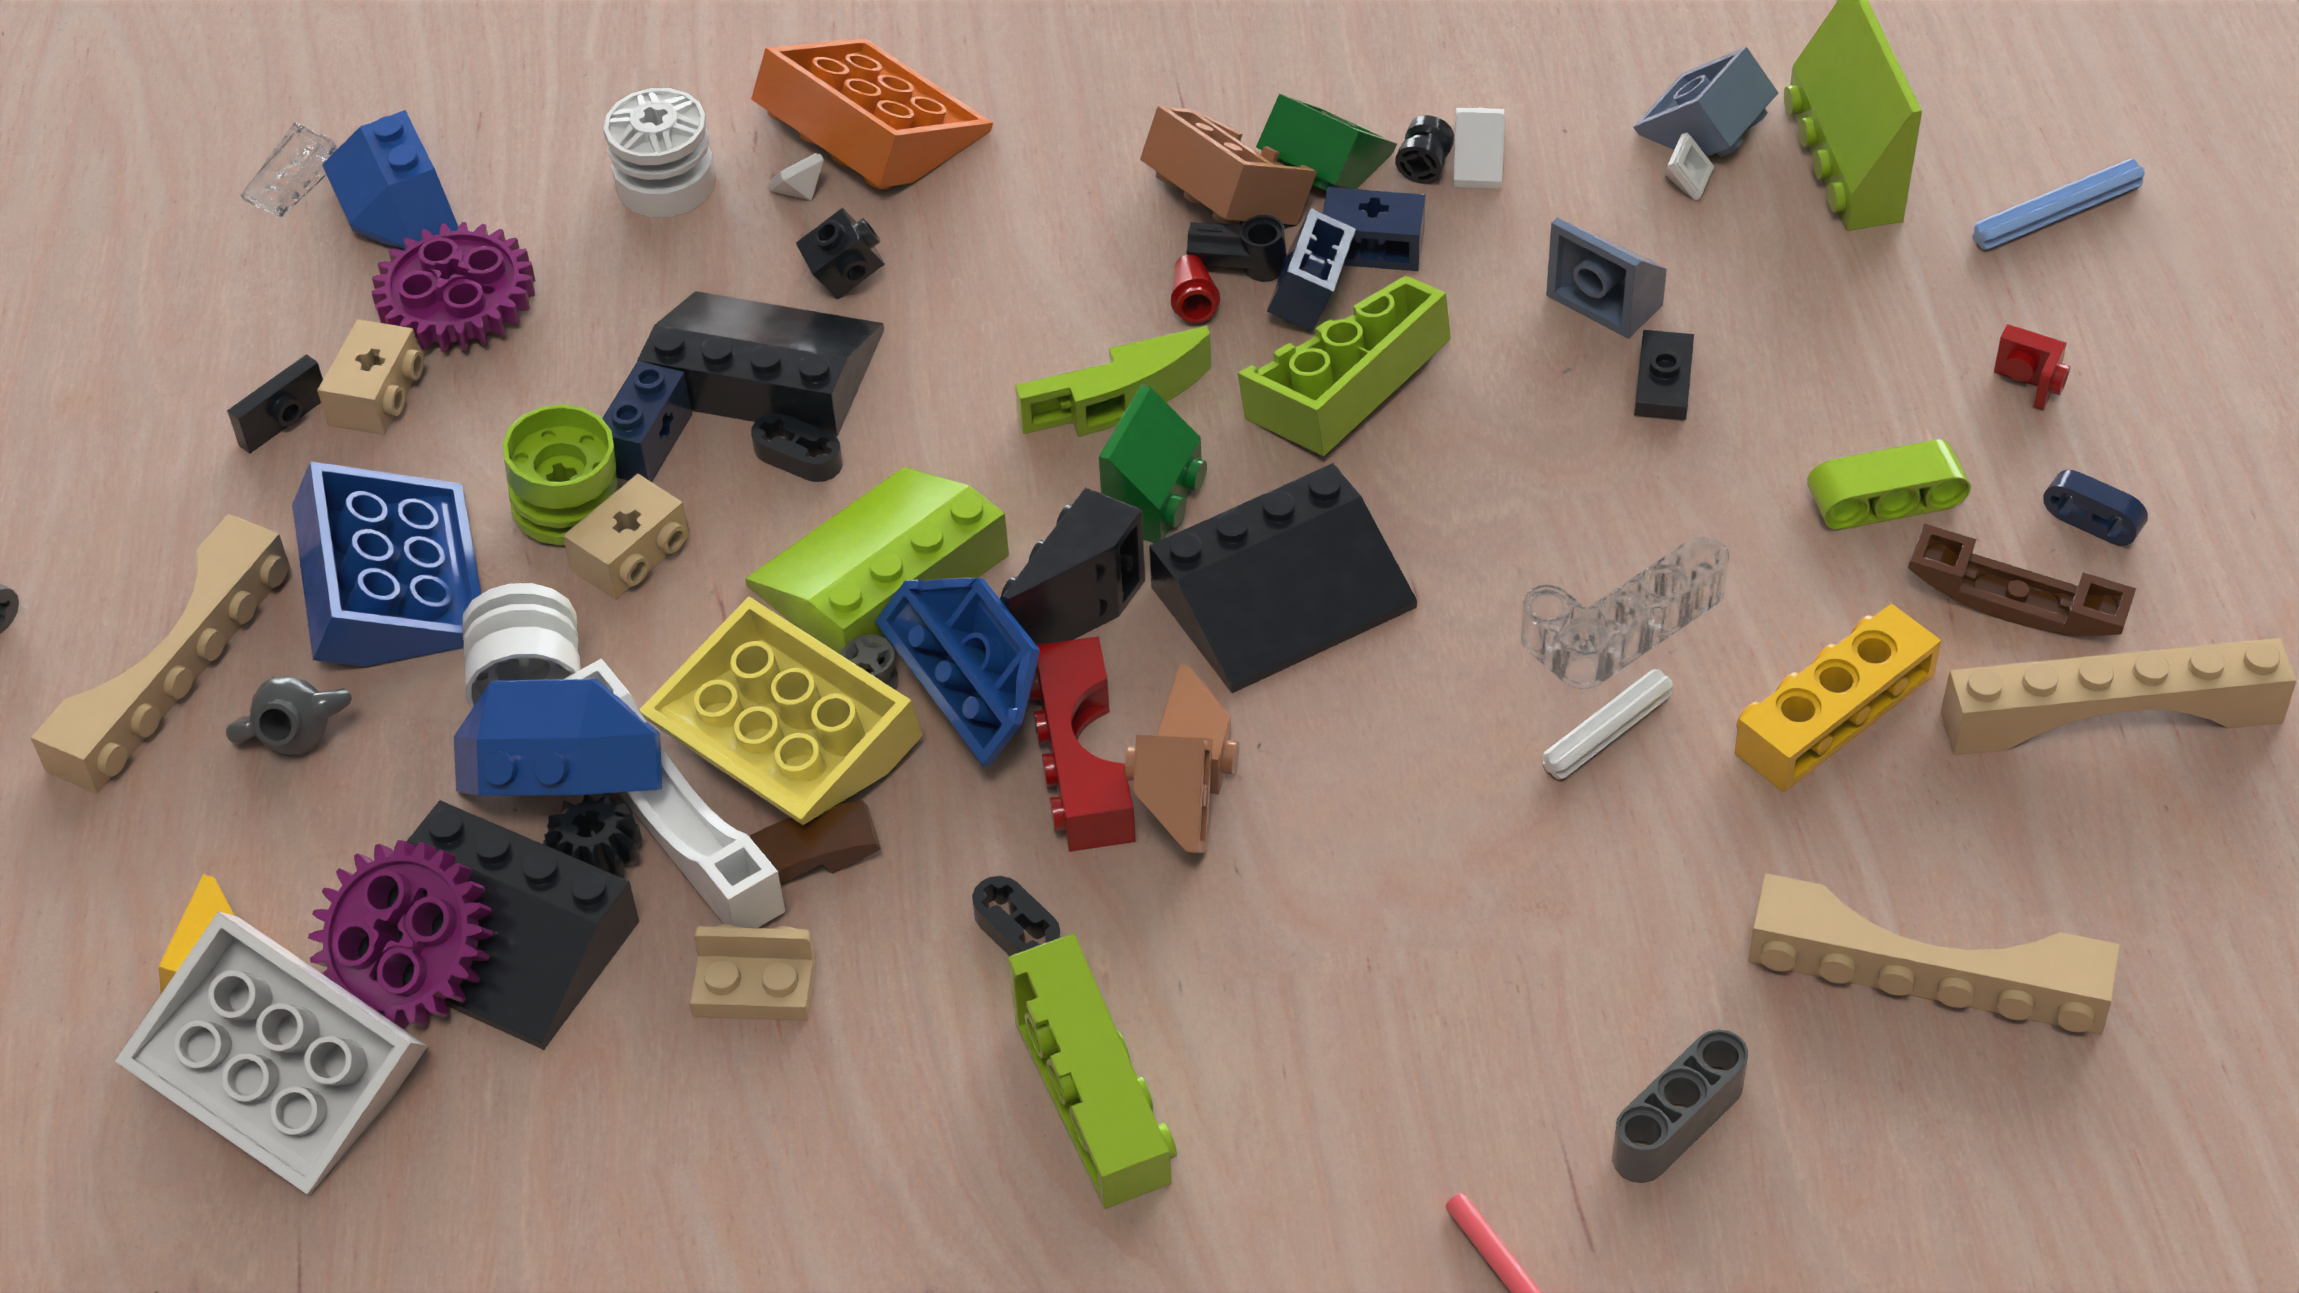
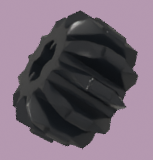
M609 793L605 794L598 801H593L589 795H584L582 802L576 805L563 800L562 814L548 816V832L544 834V845L620 878H623L624 867L637 865V858L639 856L637 849L641 847L640 841L642 840L640 827L636 824L633 813L628 808L627 803L616 804Z

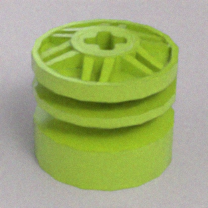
M566 404L539 407L523 414L508 428L502 446L512 519L524 534L539 542L565 545L563 535L618 490L612 431L597 414L584 407Z

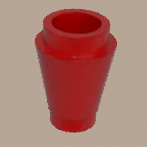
M1184 255L1175 263L1171 307L1183 320L1190 323H1201L1214 315L1220 303V293L1202 259L1196 255Z

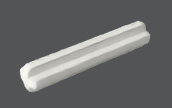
M1659 669L1650 670L1547 749L1543 754L1544 761L1542 765L1544 769L1550 772L1555 779L1566 778L1672 695V680Z

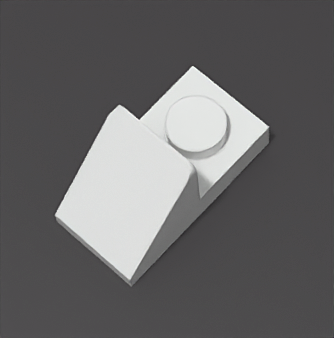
M1481 107L1456 108L1453 188L1502 189L1504 109Z

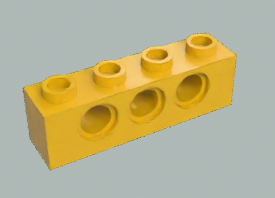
M1892 603L1874 617L1871 615L1864 617L1857 623L1849 636L1837 645H1827L1821 650L1811 665L1799 674L1795 672L1789 674L1782 680L1773 694L1761 703H1751L1743 710L1736 723L1738 731L1734 754L1783 793L1932 678L1935 674L1941 640Z

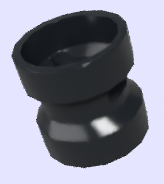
M1431 115L1418 116L1413 119L1406 131L1405 141L1401 144L1395 157V165L1398 171L1405 178L1416 183L1425 184L1437 180L1445 166V158L1450 153L1454 144L1455 134L1451 126L1446 121Z

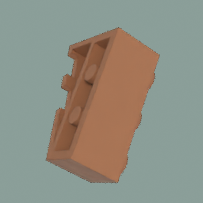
M1157 106L1140 157L1142 162L1157 171L1155 175L1157 179L1167 184L1178 186L1185 191L1183 196L1187 200L1207 206L1213 211L1212 217L1227 225H1240L1241 221H1246L1257 215L1274 216L1282 224H1299L1317 173L1316 170L1306 165H1301L1300 167L1285 166L1277 162L1280 152L1265 146L1262 152L1259 153L1240 142L1242 133L1194 109Z

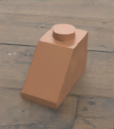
M1179 664L1156 736L1193 737L1213 740L1210 793L1219 795L1225 773H1235L1240 744L1239 741L1231 740V717L1192 668Z
M1136 735V746L1128 747L1125 761L1126 779L1134 781L1133 792L1186 852L1207 853L1213 740L1193 737Z

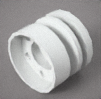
M649 88L631 93L616 102L606 115L604 134L608 143V153L612 160L611 169L615 189L620 202L632 212L648 217H672L696 208L705 202L714 190L716 174L712 152L708 145L709 133L706 128V115L700 102L688 93L672 88Z
M515 583L489 589L473 599L463 613L466 700L471 708L474 707L490 681L565 679L581 670L580 655L578 654L576 611L568 598L552 588L533 583Z

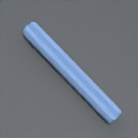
M2129 159L1975 223L1974 233L1972 234L1973 240L1978 242L1981 249L1989 250L2140 187L2143 184L2144 169L2139 167L2136 160Z

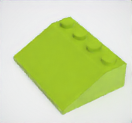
M1838 0L1792 66L1790 86L1784 88L1785 108L1789 115L1795 116L1798 123L1800 142L1803 147H1809L1813 156L1814 173L1817 179L1824 180L1827 187L1830 209L1834 213H1839L1846 231L1903 222L1922 109L1869 1Z
M903 467L745 578L746 586L793 625L841 655V651L846 643L855 637L878 635L887 639L875 623V620L905 580L927 581L951 578H979L1009 556L1005 513L969 485Z

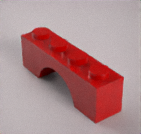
M1099 636L1036 645L1040 652L1030 701L1041 700L1042 710L1034 711V720L1038 744L1049 743L1050 753L1042 754L1046 787L1057 786L1058 797L1050 798L1054 831L1065 830L1069 852L1136 842L1134 807L1129 783L1126 779L1125 764L1099 758L1088 752L1078 742L1080 734L1089 724L1110 713L1108 680Z

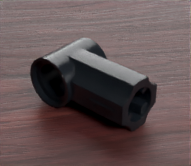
M1270 215L1251 217L1242 226L1191 222L1188 231L1186 254L1200 257L1204 265L1244 268L1247 276L1253 280L1261 282L1272 281L1279 278L1287 257L1284 225L1279 219Z

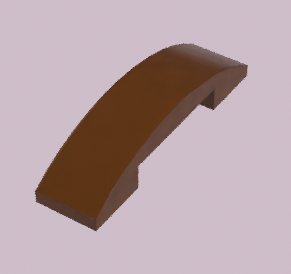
M1924 523L1908 569L1950 598L1987 615L2043 631L2084 636L2122 634L2136 588L2085 572L2082 573L2079 585L2077 586L1973 554L1977 539Z

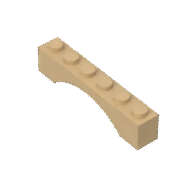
M227 514L196 549L197 572L193 592L182 616L167 637L144 659L121 675L91 690L65 698L30 737L45 772L98 794L107 782L123 769L126 760L146 737L155 732L159 722L178 699L183 698L188 693L196 678L211 661L219 657L226 643L243 624L253 617L256 608L273 588L279 586L285 579L287 572L291 568L279 533Z
M2281 638L1949 670L1941 715L1954 755L2009 750L2036 735L2061 725L2093 716L2124 711L2162 710L2182 712L2210 719L2227 728L2267 725L2284 722L2297 680Z
M1765 873L1752 932L1748 962L1764 965L1775 971H1793L1822 977L1833 983H1851L1881 989L1891 995H1910L1939 1001L1950 1007H1968L2001 1014L2013 1020L2026 1019L2061 1026L2063 1029L2071 1032H2090L2102 1035L2112 1002L2120 944L2059 932L2036 942L2003 949L1965 950L1934 946L1899 936L1869 922L1844 905L1822 884Z

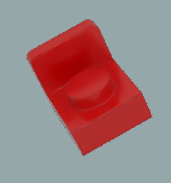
M2007 324L2000 337L1993 373L2037 386L2033 407L2044 410L2051 394L2061 395L2070 372V366L2063 364L2067 342Z

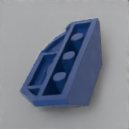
M406 110L390 116H384L374 122L360 126L322 164L348 223L354 232L405 250L403 239L407 237L416 242L423 240L421 230L423 229L428 230L432 235L439 234L441 224H446L450 232L457 231L458 224L435 168Z
M976 577L927 581L905 580L875 620V623L980 763L990 767L1023 723L1031 695L1040 649L985 579Z
M598 679L490 681L454 735L456 792L477 796L589 795L662 789L660 732L648 722H644L624 701Z

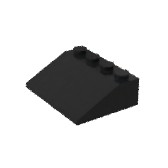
M695 291L654 325L637 361L684 372L692 411L752 422L767 414L780 413L823 429L838 437L884 332V324Z
M1334 463L1149 545L1151 588L1231 693L1237 692L1417 608V599L1363 498Z
M439 800L407 842L413 844L414 847L419 842H423L436 847V853L441 849L456 856L454 864L460 863L472 870L467 882H475L482 885L485 889L474 903H481L491 907L492 910L489 915L478 920L479 926L493 931L492 937L478 941L477 946L478 949L490 956L489 960L473 961L470 967L477 973L480 981L474 983L463 979L459 986L464 992L466 1000L459 1002L447 997L444 999L446 1006L544 1050L639 923L630 881ZM398 885L389 893L388 907L392 906L397 900L399 894ZM424 890V891H423L424 897H426V896H427V891ZM443 912L438 913L433 920V935L442 927L444 921ZM400 931L398 937L402 939L403 932ZM368 936L360 943L358 949L359 958L363 957L368 950ZM413 962L406 967L403 973L404 986L409 983L414 974Z

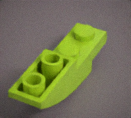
M1203 326L1109 348L1110 363L1015 384L1018 421L1023 434L1073 423L1077 436L1081 437L1117 426L1141 384L1151 387L1167 403L1196 383L1211 369L1210 331L1208 327Z

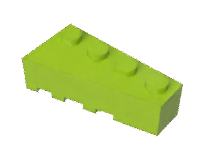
M1405 275L1353 306L1354 314L1346 319L1335 321L1329 319L1315 328V337L1296 348L1291 343H1288L1274 351V360L1258 369L1252 364L1241 370L1237 375L1245 419L1325 456L1451 339L1446 292Z
M1075 933L1009 956L1008 963L1016 1027L1104 1209L1172 1184L1170 1159L1177 1157L1172 1134L1164 1122L1158 1124L1152 1112L1153 1101L1143 1077H1137L1126 1043L1114 1025Z

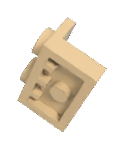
M722 924L716 927L698 926L696 928L694 940L698 959L690 999L693 1017L808 1021L817 964L812 935L809 930L795 929L789 926L742 928L730 924Z

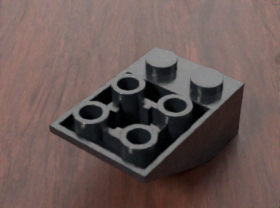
M1086 487L1072 505L1067 504L1062 509L1055 528L1045 541L1040 540L1035 544L1030 553L1028 563L1017 577L1013 576L1006 582L1000 600L1036 645L1074 640L1121 615L1146 581L1142 510Z

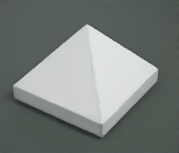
M1686 132L1680 136L1667 165L1665 177L1695 201L1701 199L1714 165L1694 139Z
M815 153L780 171L769 181L767 185L769 190L774 193L812 201L824 161L822 155Z

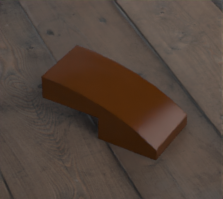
M864 801L837 804L804 825L793 818H788L750 835L752 841L778 871L780 885L821 864L833 874L881 849L868 805Z

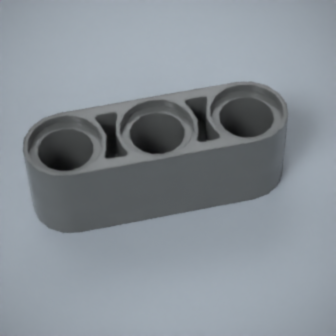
M1720 1029L1708 1031L1701 1035L1620 1113L1616 1122L1612 1162L1615 1170L1623 1178L1631 1182L1645 1183L1661 1176L1739 1099L1743 1091L1748 1049L1746 1043L1738 1035ZM1711 1067H1720L1725 1070H1715ZM1672 1104H1684L1688 1107L1680 1108ZM1635 1141H1643V1142H1646V1143H1648V1144H1650V1145L1641 1146V1145H1637V1144H1635V1143H1633V1142H1635Z

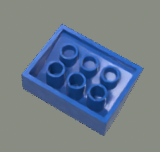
M310 462L292 503L313 660L370 666L463 648V613L471 601L481 595L462 484Z

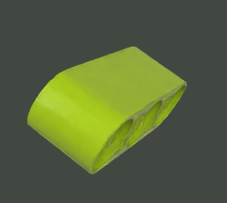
M1930 440L1831 459L1816 466L1807 478V486L1825 524L1835 530L1849 529L1953 508L1963 502L1971 491V484L1952 446L1944 440Z

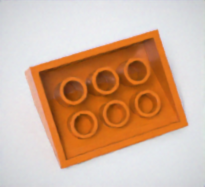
M865 38L766 47L751 100L768 111L769 117L788 124L799 132L801 139L820 146L832 154L831 158L833 161L852 168L864 176V181L868 185L878 189H890L891 186L917 181L989 133L993 122Z

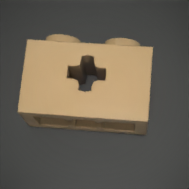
M360 319L355 321L317 390L328 425L385 435L394 416H398L402 412L405 395L413 380H418L423 371L424 356L422 351L418 349L413 328Z
M636 474L563 535L571 571L615 600L629 588L639 584L649 571L669 554L678 551L690 537L683 502L639 474Z

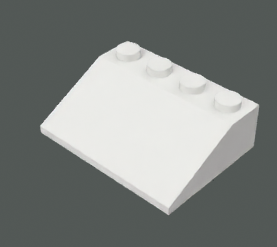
M218 911L115 1062L307 1195H311L395 1096L428 1046L241 918Z

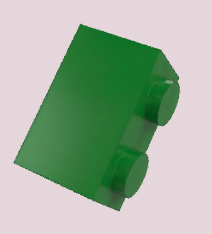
M1279 93L1256 148L1262 150L1263 147L1268 146L1280 152L1277 162L1285 166L1300 167L1301 165H1306L1316 170L1317 173L1312 185L1326 191L1327 187L1337 188L1338 186L1357 189L1394 153L1397 143L1320 107Z
M1141 384L1099 455L1101 494L1141 509L1143 540L1155 543L1164 539L1171 527H1178L1186 510V500L1192 490L1198 491L1204 482L1207 462L1202 460L1201 437L1149 386Z

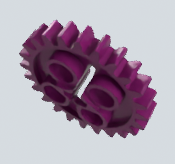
M462 222L457 231L450 232L446 224H441L439 234L432 235L428 230L423 229L421 230L423 240L418 242L406 237L403 239L406 249L404 251L390 249L391 262H379L380 275L372 277L375 290L371 291L380 323L413 328L415 338L419 339L421 350H426L433 342H439L441 352H446L450 343L457 341L462 350H467L469 339L476 338L483 345L487 344L486 333L492 331L503 336L505 334L503 323L518 324L520 322L518 311H529L530 304L528 298L535 296L533 282L536 280L532 262L529 261L526 248H519L516 237L506 240L502 229H498L488 235L486 224L483 223L474 232L468 231L467 223Z
M397 840L394 852L392 848L376 844L374 848V861L359 853L354 855L357 869L354 874L340 868L336 871L342 886L339 891L323 888L322 893L331 902L329 909L313 910L312 915L325 922L324 929L310 933L308 939L323 944V950L310 957V963L327 967L328 969L322 973L324 976L402 1029H405L407 1020L410 1024L425 1027L428 1019L427 1010L431 1014L443 1018L446 1017L448 1014L444 999L447 997L459 1002L466 1000L464 992L459 985L463 979L474 983L480 981L477 973L470 967L473 961L489 960L490 956L478 949L477 946L478 941L492 937L493 931L479 926L478 920L489 915L492 910L491 907L481 903H474L485 889L482 885L475 882H467L472 873L469 867L460 863L454 864L456 856L441 849L436 853V847L419 842L414 847L413 844L406 841ZM398 885L399 894L397 900L392 906L388 907L389 893ZM424 890L427 891V896H426V897H424V893H423ZM443 912L444 921L442 927L433 935V920L438 913ZM400 931L403 932L402 939L398 937ZM368 936V950L363 957L359 958L358 949L360 943ZM413 962L414 974L409 983L404 986L403 973L406 967ZM375 973H377V979H378V980H376V981H375V979H374Z

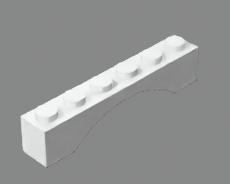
M602 658L565 678L598 679L646 722L630 692ZM661 746L662 789L619 792V795L723 924L742 928H758L784 913L785 907L776 868L747 834L737 831L728 825L706 805L685 780Z

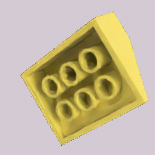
M749 596L639 709L645 720L802 825L886 776L923 736L912 701Z

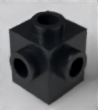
M841 208L796 242L811 273L837 299L885 265L875 247L881 242L877 233L864 218L856 222L844 208Z

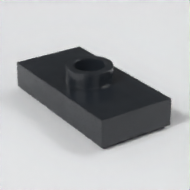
M1643 330L1634 415L1686 420L1694 334Z
M307 354L227 410L238 445L251 454L321 403L317 390L323 381V377L316 360Z

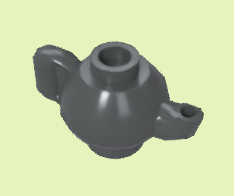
M290 676L272 677L261 684L254 694L249 711L250 716L240 717L228 725L226 736L229 741L235 744L242 743L256 736L275 752L287 756L304 755L315 748L323 737L328 718L347 707L351 703L352 697L345 688L319 692L310 683L302 679Z

